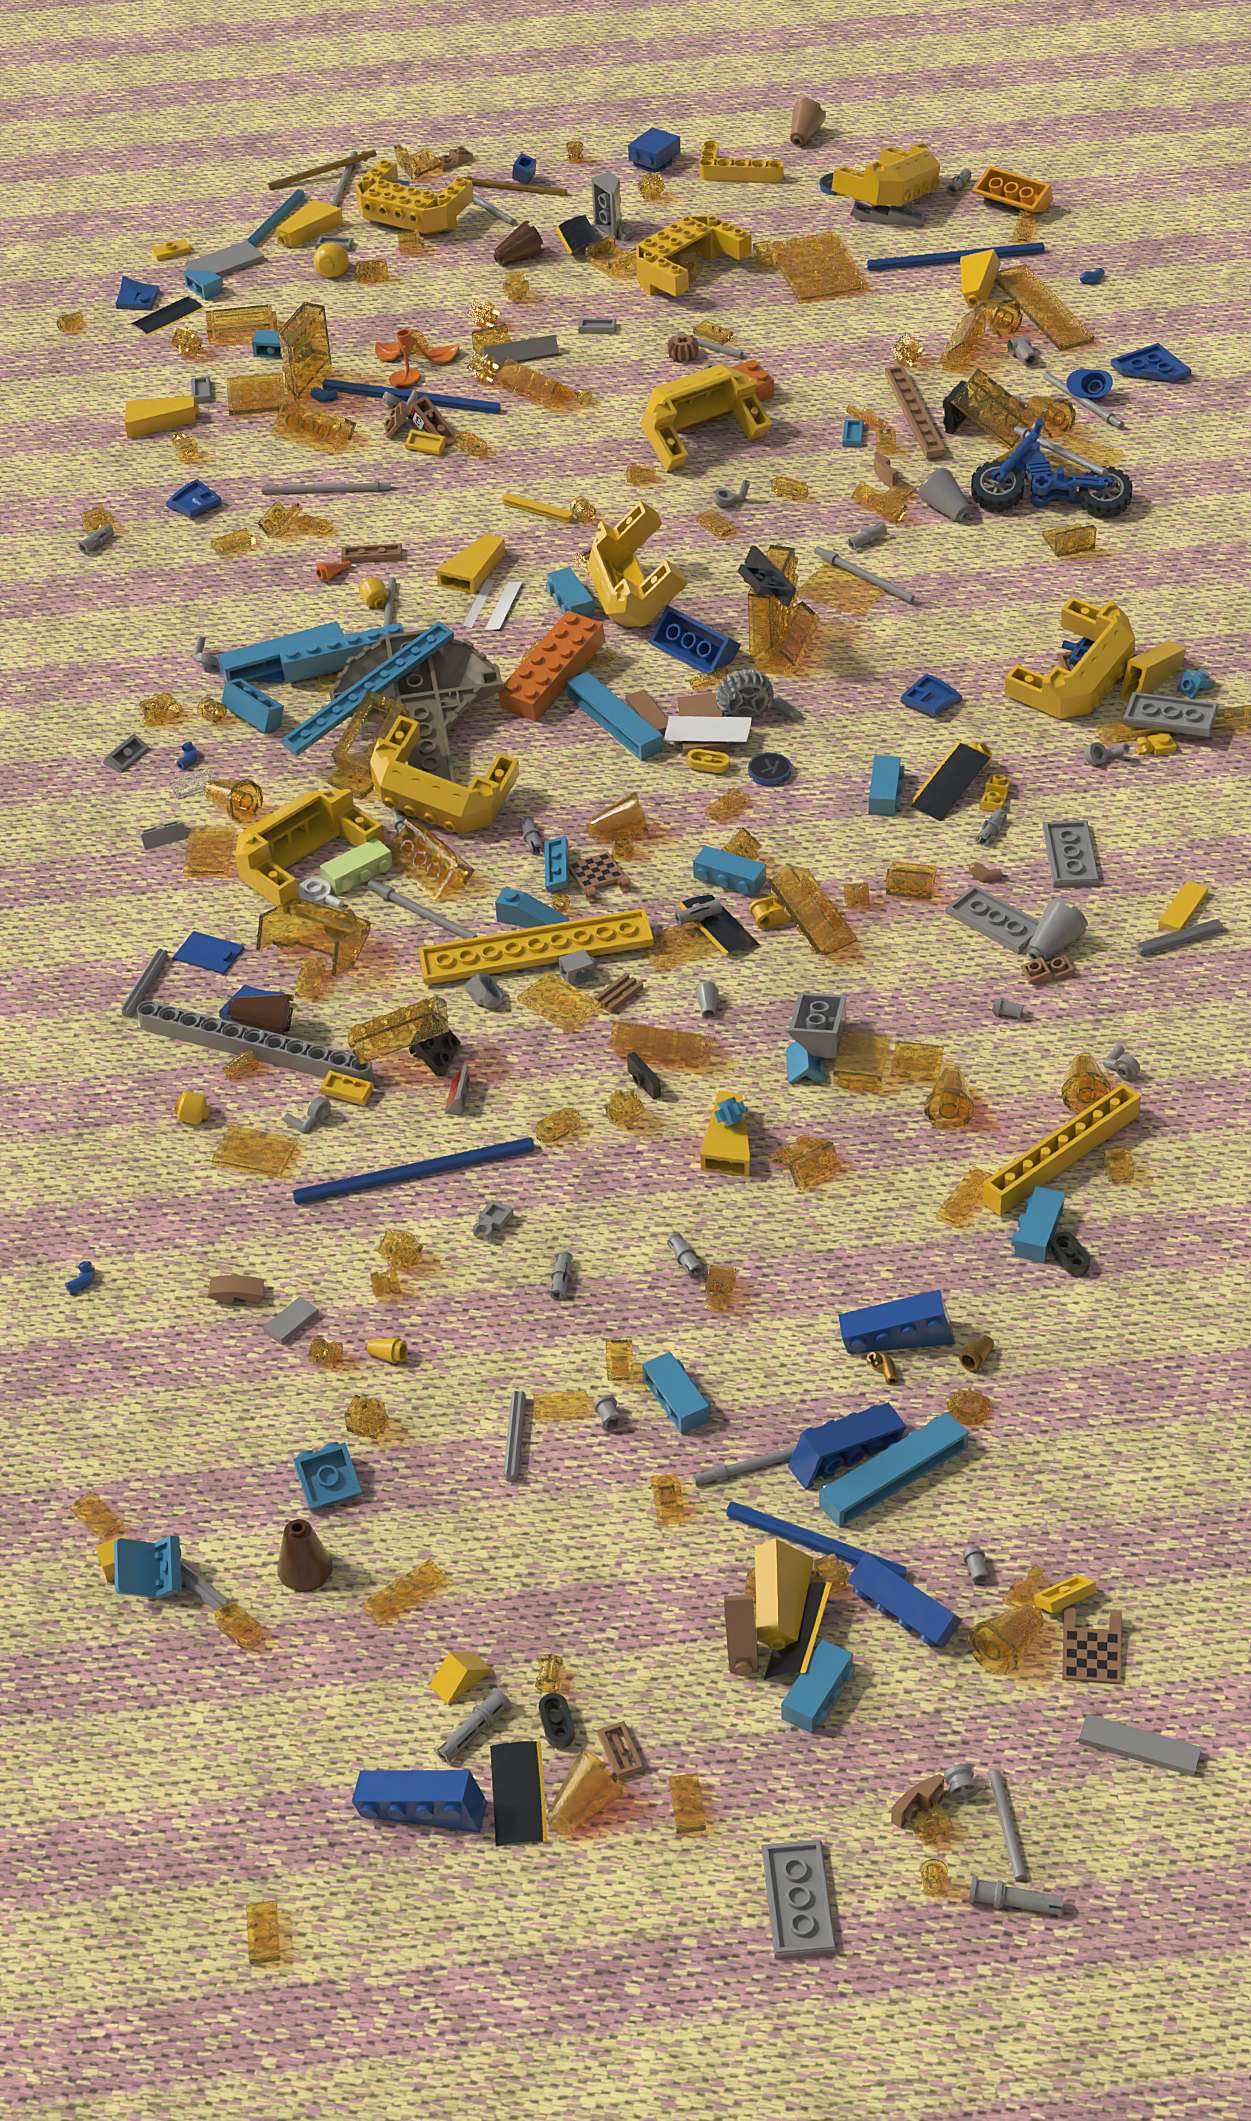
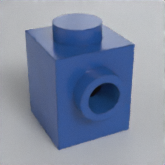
M521 153L513 164L512 179L523 184H529L536 173V159Z

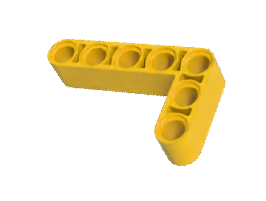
M710 140L704 142L699 160L700 179L705 181L779 183L784 180V163L779 160L719 158V143Z

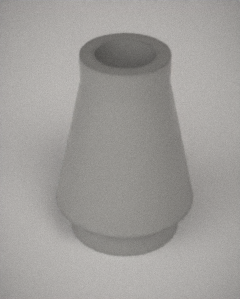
M710 981L700 983L695 991L703 1017H714L716 1015L719 990L715 983Z

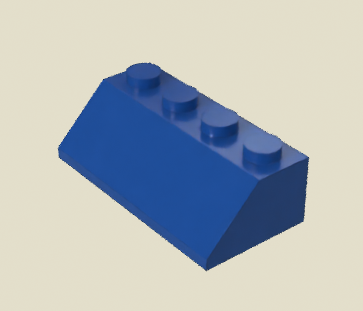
M668 605L648 642L711 677L733 662L741 646L739 642Z

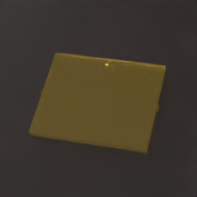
M1070 435L1060 446L1099 466H1105V468L1112 467L1123 455L1122 451ZM1053 453L1047 459L1049 460L1052 472H1056V469L1059 467L1063 468L1064 475L1068 476L1074 474L1084 475L1086 472H1091V470L1056 453Z
M825 562L796 591V594L860 617L886 590L836 564L831 565Z

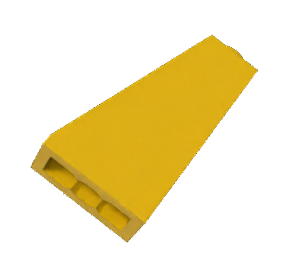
M313 199L276 228L278 244L292 248L343 224L342 208Z
M994 249L962 256L960 259L962 295L969 308L986 305L1001 265Z
M194 396L126 401L125 427L127 438L196 422V415H200L199 403H195Z
M490 534L482 536L436 570L438 586L475 595L506 554L505 539Z
M1168 640L1129 659L1119 698L1129 702L1132 692L1152 694L1182 667L1187 648Z
M718 1091L700 1153L701 1170L750 1177V1152L745 1113L742 1114L743 1121L726 1127L724 1121L718 1123L714 1113L719 1110L718 1103L735 1097L737 1102L743 1101V1094Z
M773 1539L755 1547L757 1641L775 1650L783 1649L786 1645L798 1641L813 1567V1557L778 1539Z

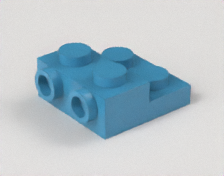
M338 1442L329 1443L322 1450L316 1452L312 1450L303 1451L297 1455V1458L293 1459L294 1468L301 1489H303L309 1511L362 1495V1490L345 1442L341 1444Z

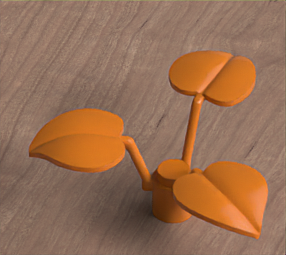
M402 329L396 333L398 342H376L375 353L380 361H392L398 355L404 353L406 370H399L391 374L389 382L393 386H409L420 378L419 370H410L407 352L413 350L414 344L427 360L431 359V362L434 364L451 361L456 356L460 345L458 343L439 347L426 353L417 342V339L412 337L411 330Z

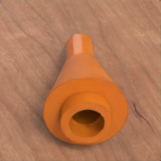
M351 562L318 563L316 576L326 583L341 571L350 569Z

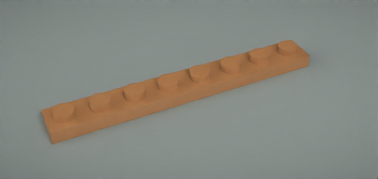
M904 366L885 368V376L926 459L945 456V447Z

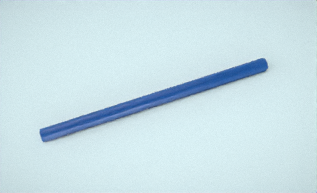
M1043 242L875 259L867 261L868 271L960 262L962 256L992 249L995 250L998 258L1044 253L1045 246Z
M324 379L322 382L323 389L328 391L336 389L337 392L382 398L385 391L403 401H408L412 393L411 390ZM420 392L417 398L419 399L426 395L432 404L436 406L499 414L501 411V404L497 402Z
M527 1137L294 1189L292 1193L295 1204H300L532 1152L535 1148L532 1137Z

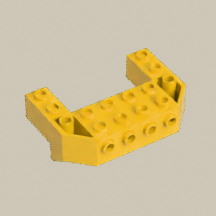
M924 142L910 146V152L888 146L880 150L879 161L866 165L865 172L846 166L834 169L831 191L838 192L840 196L853 197V200L868 202V205L871 206L892 205L900 207L937 189L940 182V164Z
M381 159L355 183L357 207L364 219L422 233L435 234L443 231H455L457 229L456 216L474 200L472 181L463 177L454 179L440 194L395 183V181H398L397 163L386 159Z
M713 215L683 217L681 220L636 244L637 281L650 296L659 290H663L677 297L689 290L688 270L682 266L699 256L712 261L724 253L740 260L752 253L751 233Z
M718 364L653 388L640 425L666 472L684 466L688 457V452L675 431L732 410L749 441L767 435L772 423L754 392L758 384L755 379L743 372Z
M642 501L614 528H611L603 521L598 524L597 534L587 565L606 615L614 623H620L627 628L646 626L688 584L684 572L667 560L647 579L645 578L635 551L644 545L646 540L660 528L662 521L658 512Z
M1072 596L1061 609V627L1095 641L1072 671L1055 665L1050 673L1044 676L1016 664L1005 677V695L1059 719L1090 714L1095 707H1099L1106 693H1110L1115 682L1123 677L1129 659L1136 656L1135 635L1128 616L1111 600L1103 608H1099Z
M399 715L385 740L381 738L377 740L370 761L372 781L381 803L390 809L400 810L408 816L418 817L429 824H436L450 832L460 834L492 825L519 776V760L498 753L485 778L475 774L468 788L405 764L420 738L419 722Z
M350 789L308 791L239 833L235 853L239 879L283 910L299 900L296 878L285 871L286 868L339 835L356 847L374 838H377L385 845L383 825L353 804V796Z

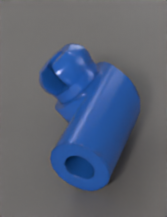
M1097 268L1095 272L1085 271L1080 275L1079 279L1082 283L1096 284L1105 272L1102 268Z
M313 387L310 390L311 397L321 403L338 399L336 389L325 391L319 387Z
M190 741L182 745L184 757L176 762L177 766L182 770L194 763L198 757L197 749Z
M90 1261L81 1262L78 1266L80 1270L78 1278L65 1283L70 1295L88 1287L92 1283L95 1267H92Z

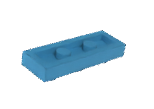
M566 836L545 841V887L548 893L570 887L569 842Z

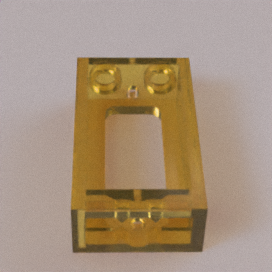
M271 304L206 311L209 346L252 341L257 330L278 331L276 311H272Z
M367 690L331 754L335 765L345 771L347 769L352 770L361 778L368 777L372 779L370 761L377 740L379 738L385 740L399 715L409 717L410 713L406 705ZM372 708L387 713L388 716L363 758H359L347 753Z

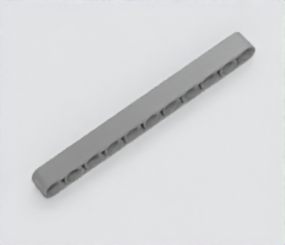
M153 1001L142 1002L137 1007L140 1027L147 1032L326 1078L329 1070L368 1082L373 1083L374 1081L372 1062L365 1056Z

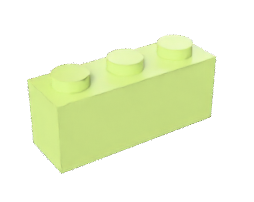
M374 838L320 865L321 878L330 884L331 891L337 896L392 868L391 851L381 841Z

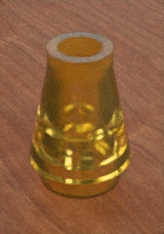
M80 312L61 315L57 320V327L62 332H71L83 321V315Z
M632 464L626 470L627 482L636 484L655 480L656 469Z
M250 1049L247 1051L242 1050L222 1068V1071L227 1079L231 1080L234 1077L255 1071V1067L259 1066V1063Z

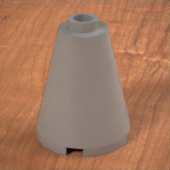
M939 468L926 477L928 481L925 485L923 483L920 485L918 495L922 501L957 522L960 520L964 521L970 516L971 507L950 470Z
M1059 898L1052 899L1048 903L1027 946L1028 955L1032 960L1042 957L1044 961H1047L1086 932L1088 921L1077 907L1073 906L1070 908L1065 905L1067 903L1066 900Z

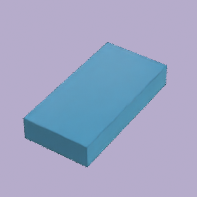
M845 420L842 447H862L864 420Z

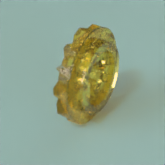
M970 1387L967 1391H963L959 1388L956 1394L950 1395V1399L947 1402V1410L959 1423L974 1425L988 1417L990 1404L988 1397L983 1396L981 1390L975 1392ZM965 1400H966V1402H968L969 1404H974V1405H973V1410H972V1408H970L968 1405H967V1406H964V1401H965Z

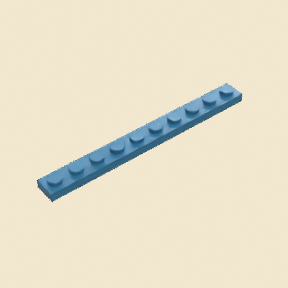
M438 621L282 738V745L295 756L300 755L454 638V632Z

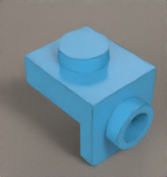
M1186 670L1177 689L1193 699L1200 688L1212 689L1216 682L1204 670Z

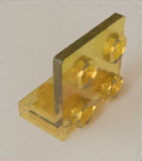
M400 144L394 146L398 164L411 179L421 177V175L442 166L441 161L429 148L409 155L408 150L403 149Z
M1073 524L1043 531L1042 536L1057 557L1095 549L1097 529L1094 525L1082 527L1080 524Z
M892 862L891 869H888L886 874V895L932 899L937 866Z
M808 1134L797 1137L796 1142L790 1145L776 1148V1152L769 1155L770 1161L789 1166L795 1187L799 1190H803L842 1169L833 1142Z

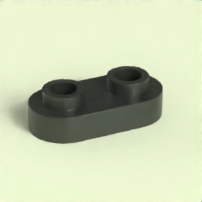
M1059 1232L1052 1236L1051 1252L1063 1268L1072 1275L1085 1274L1090 1267V1256L1078 1240L1067 1232Z
M558 1693L546 1694L539 1701V1714L546 1740L552 1747L565 1748L572 1744L575 1738L574 1724L567 1700ZM552 1709L558 1710V1712L550 1713L549 1711ZM558 1733L565 1734V1736L557 1737L556 1735Z

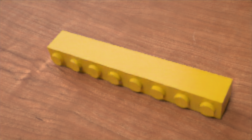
M1124 1083L1116 1087L983 1182L982 1203L999 1216L1003 1215L1028 1195L1032 1194L1035 1186L1042 1187L1139 1117L1141 1095Z

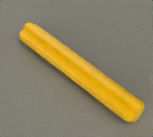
M505 493L502 498L504 505L566 523H571L574 519L573 512L509 493Z

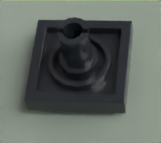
M960 381L943 400L945 433L953 435L968 416L977 419L980 415V406L969 405L968 382Z
M430 1010L425 1012L409 1044L410 1054H413V1057H420L437 1077H441L446 1074L461 1042L435 1011Z

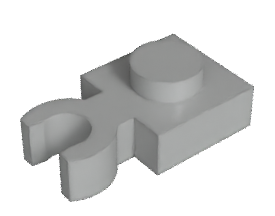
M491 1199L478 1215L479 1222L473 1226V1236L476 1237L480 1232L484 1231V1240L489 1241L493 1236L492 1231L494 1229L501 1231L514 1215L513 1208Z

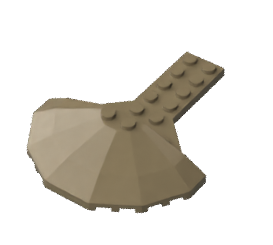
M427 629L382 635L378 638V642L370 647L367 645L363 648V652L357 656H350L345 662L346 666L343 671L338 674V680L334 687H331L329 690L331 702ZM452 639L351 715L350 718L372 720L388 730H391L399 715L419 722L420 738L407 759L408 765L456 783L446 731L471 704L482 701L503 690L499 666L495 663L492 664L483 652L480 653L473 647V643L464 640L462 642Z

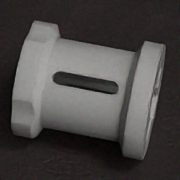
M612 1395L598 1398L593 1405L595 1412L602 1419L601 1426L606 1431L620 1428L624 1423V1416L618 1412L616 1407L617 1400Z

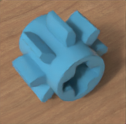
M735 1097L718 1103L719 1110L714 1113L718 1123L724 1121L726 1127L743 1121L742 1114L747 1112L743 1101L737 1102Z

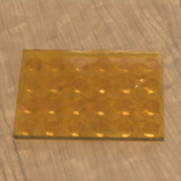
M835 231L766 244L768 253L798 304L868 292V284Z

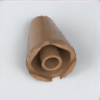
M802 99L801 102H796L793 107L790 140L796 146H804L826 119V111L822 110L821 104L817 101Z

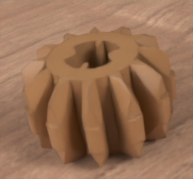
M686 333L684 335L672 336L667 344L669 358H673V361L679 360L680 363L683 360L686 362L689 359L694 360L699 352L697 338H693V335H686Z

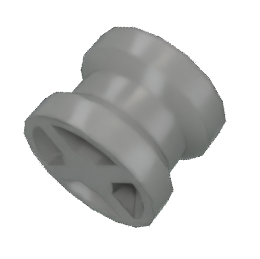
M968 1764L952 1766L944 1773L945 1782L950 1785L949 1795L952 1800L970 1799L978 1793V1785L972 1779L974 1776L973 1769Z

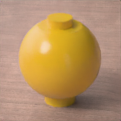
M325 243L314 254V267L322 277H340L345 274L349 267L348 253L337 243Z

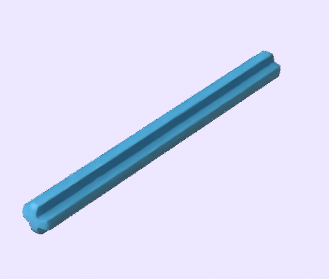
M296 190L247 241L255 247L304 199V191Z

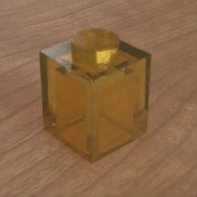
M419 230L397 232L401 256L422 254L421 247H424V238L419 235Z
M770 240L753 243V260L758 269L776 266V250Z
M632 1339L606 1340L608 1381L634 1380Z

